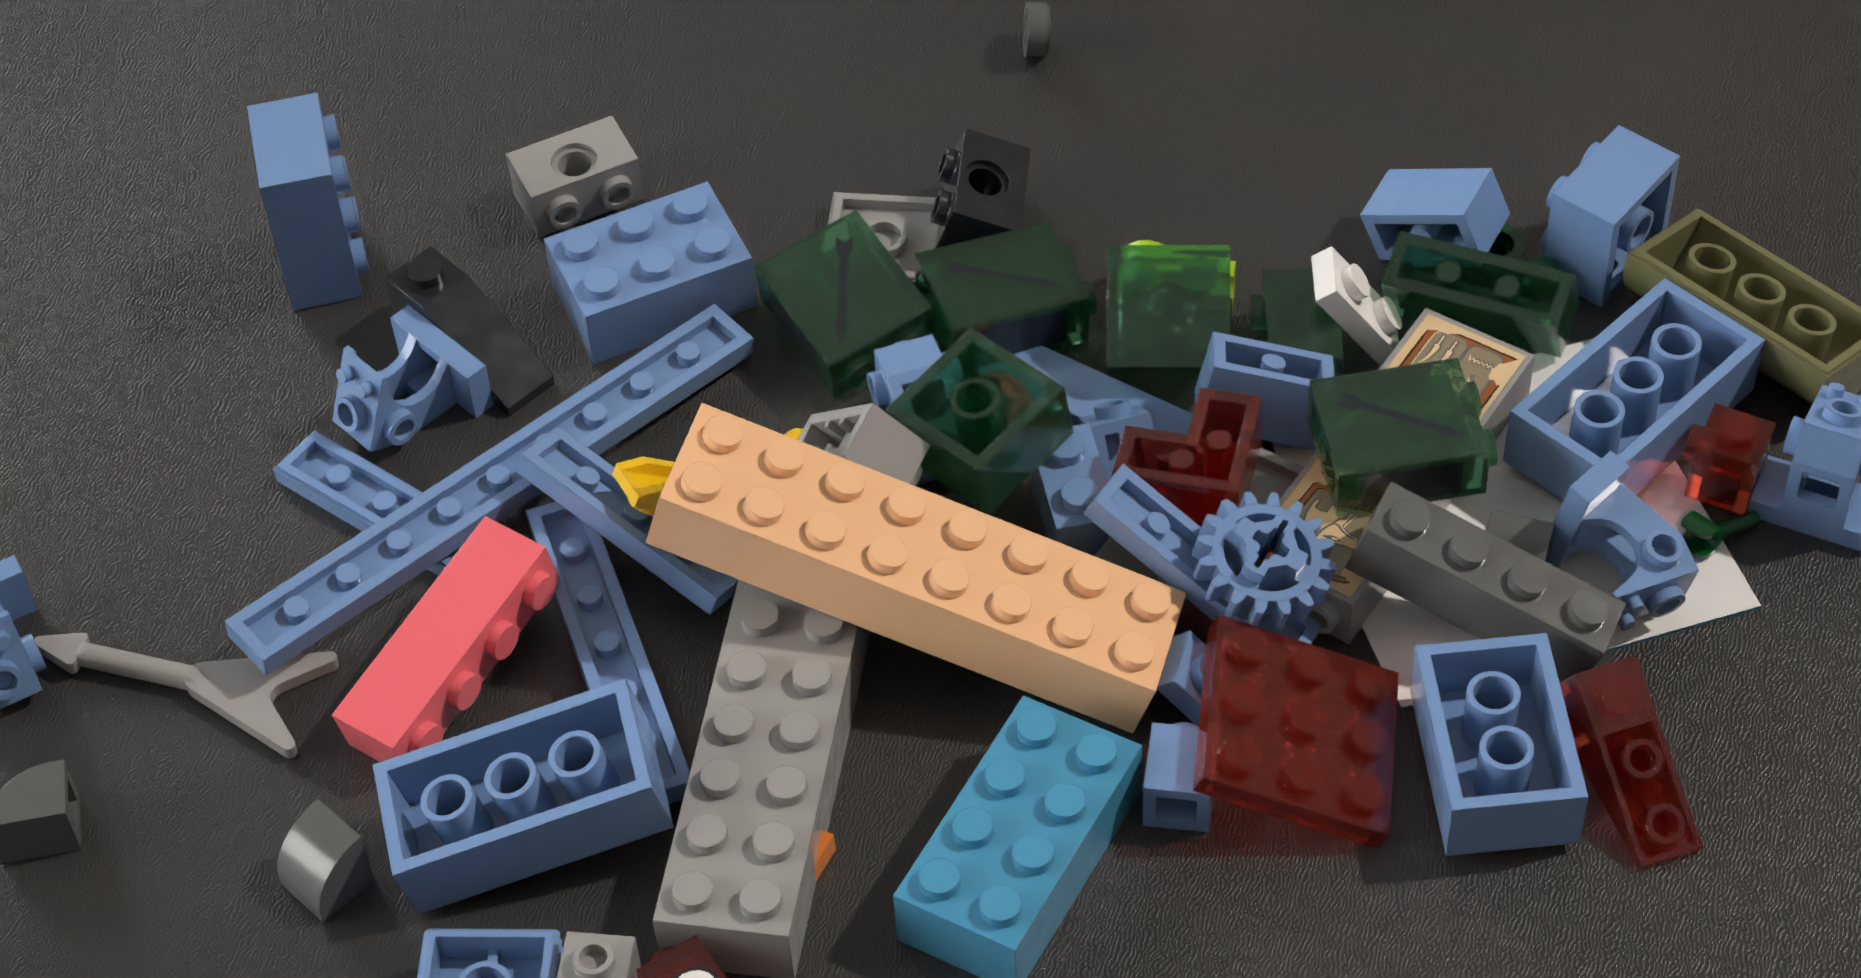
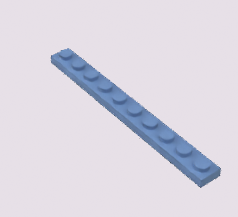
M714 303L225 620L227 636L265 675L269 674L460 548L485 516L499 522L543 493V491L518 474L515 469L520 454L559 426L599 456L752 355L754 338Z

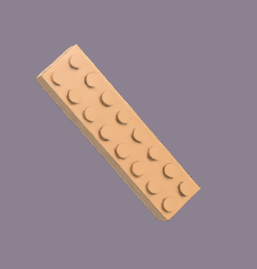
M701 403L661 492L646 539V544L1130 733H1134L1157 690L1186 596L1185 591L704 403Z

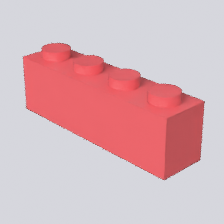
M486 516L481 520L333 712L332 717L350 746L382 762L443 740V734L460 711L468 709L474 703L481 690L482 682L497 662L511 654L517 644L519 633L536 611L542 610L552 599L556 584L560 578L546 547Z

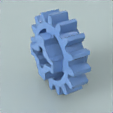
M1251 491L1244 493L1239 507L1227 498L1221 501L1216 516L1208 514L1204 519L1192 550V556L1199 559L1193 574L1195 580L1211 581L1205 599L1208 602L1217 601L1221 598L1225 599L1228 602L1225 617L1229 619L1236 616L1240 610L1247 612L1249 625L1252 628L1258 627L1263 616H1270L1277 629L1284 628L1290 612L1300 621L1307 619L1313 605L1320 606L1323 602L1337 563L1328 559L1334 548L1333 539H1317L1316 537L1322 526V520L1320 518L1310 519L1306 522L1302 520L1299 516L1302 512L1303 504L1299 501L1292 504L1288 510L1279 507L1278 493L1271 492L1266 504H1258L1256 497ZM1269 552L1273 553L1269 560H1264ZM1259 560H1264L1260 567H1255Z

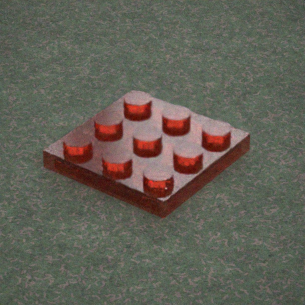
M1218 615L1208 628L1193 791L1379 849L1390 836L1399 672Z

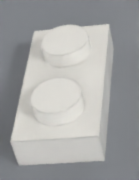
M1332 246L1312 255L1315 301L1381 366L1399 343L1397 330L1402 328V320L1396 305L1389 297H1381L1369 285L1362 269L1355 263L1350 265Z

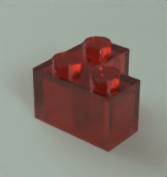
M1200 388L1188 435L1125 426L1112 475L1122 464H1125L1202 527L1204 519L1208 514L1216 516L1221 501L1227 498L1239 507L1244 493L1249 492L1251 489L1261 448L1262 397Z

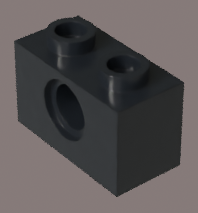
M965 128L956 148L951 149L947 147L945 149L936 177L937 181L944 183V189L939 190L930 217V222L938 225L936 250L947 252L1020 234L1031 148Z

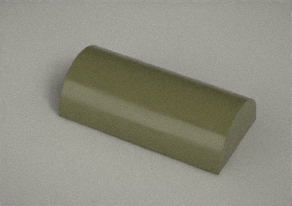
M1697 208L1628 252L1623 268V283L1625 287L1643 297L1661 280L1666 278L1765 339L1758 371L1810 404H1813L1822 384L1829 386L1833 382L1840 383L1845 387L1844 391L1857 394L1861 390V307L1701 209Z

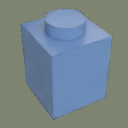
M1152 722L1143 785V826L1209 833L1217 774L1219 729L1199 727L1187 722L1175 724Z

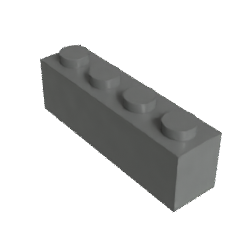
M1390 482L1370 516L1345 566L1346 569L1480 639L1547 633L1558 679L1578 689L1604 655L1626 605L1625 602L1393 482Z

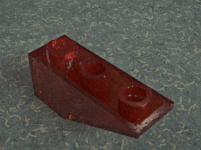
M1633 656L1576 673L1560 682L1579 761L1637 867L1642 868L1702 849L1703 845L1637 657Z

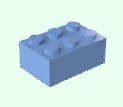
M318 93L247 106L259 189L293 311L363 297L359 273L369 272V266L362 237L352 239V233L362 231L355 197L344 198L343 192L352 191L346 158L342 155L333 156L332 152L342 149L335 114L323 116Z
M708 181L544 238L552 287L593 365L653 344L714 303L728 316L758 306L752 257Z
M1547 633L1416 645L1410 694L1446 856L1580 843L1588 803V793Z

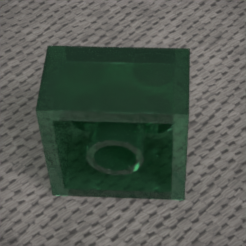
M1108 245V373H1200L1213 331L1230 335V245Z
M972 327L886 408L887 414L930 445L920 464L923 471L988 515H991L1074 433L1065 387Z

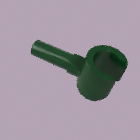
M1691 511L1681 521V526L1686 529L1682 536L1691 554L1701 560H1706L1713 555L1723 539L1759 525L1760 517L1757 512L1750 511L1713 523L1698 512Z

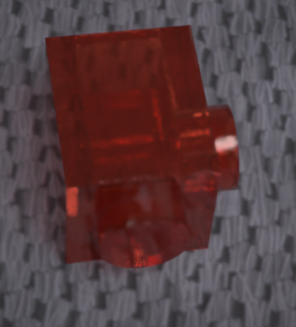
M1715 403L1705 427L1694 423L1688 436L1682 459L1692 462L1684 496L1738 514L1746 513L1750 498L1765 464L1776 423Z

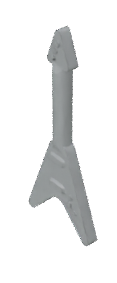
M86 633L44 635L34 638L42 656L71 674L77 673L80 667L187 690L192 698L288 759L295 758L298 755V751L293 737L273 705L274 700L277 696L339 668L337 655L333 651L298 654L265 675L249 658L205 661L188 665L90 643Z

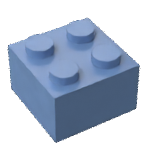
M1618 125L1602 143L1594 142L1590 145L1580 165L1569 177L1563 175L1556 180L1546 200V207L1550 209L1548 227L1542 236L1540 247L1545 250L1544 256L1554 259L1561 266L1564 273L1563 288L1601 308L1624 284L1623 268L1628 252L1668 227L1680 155Z

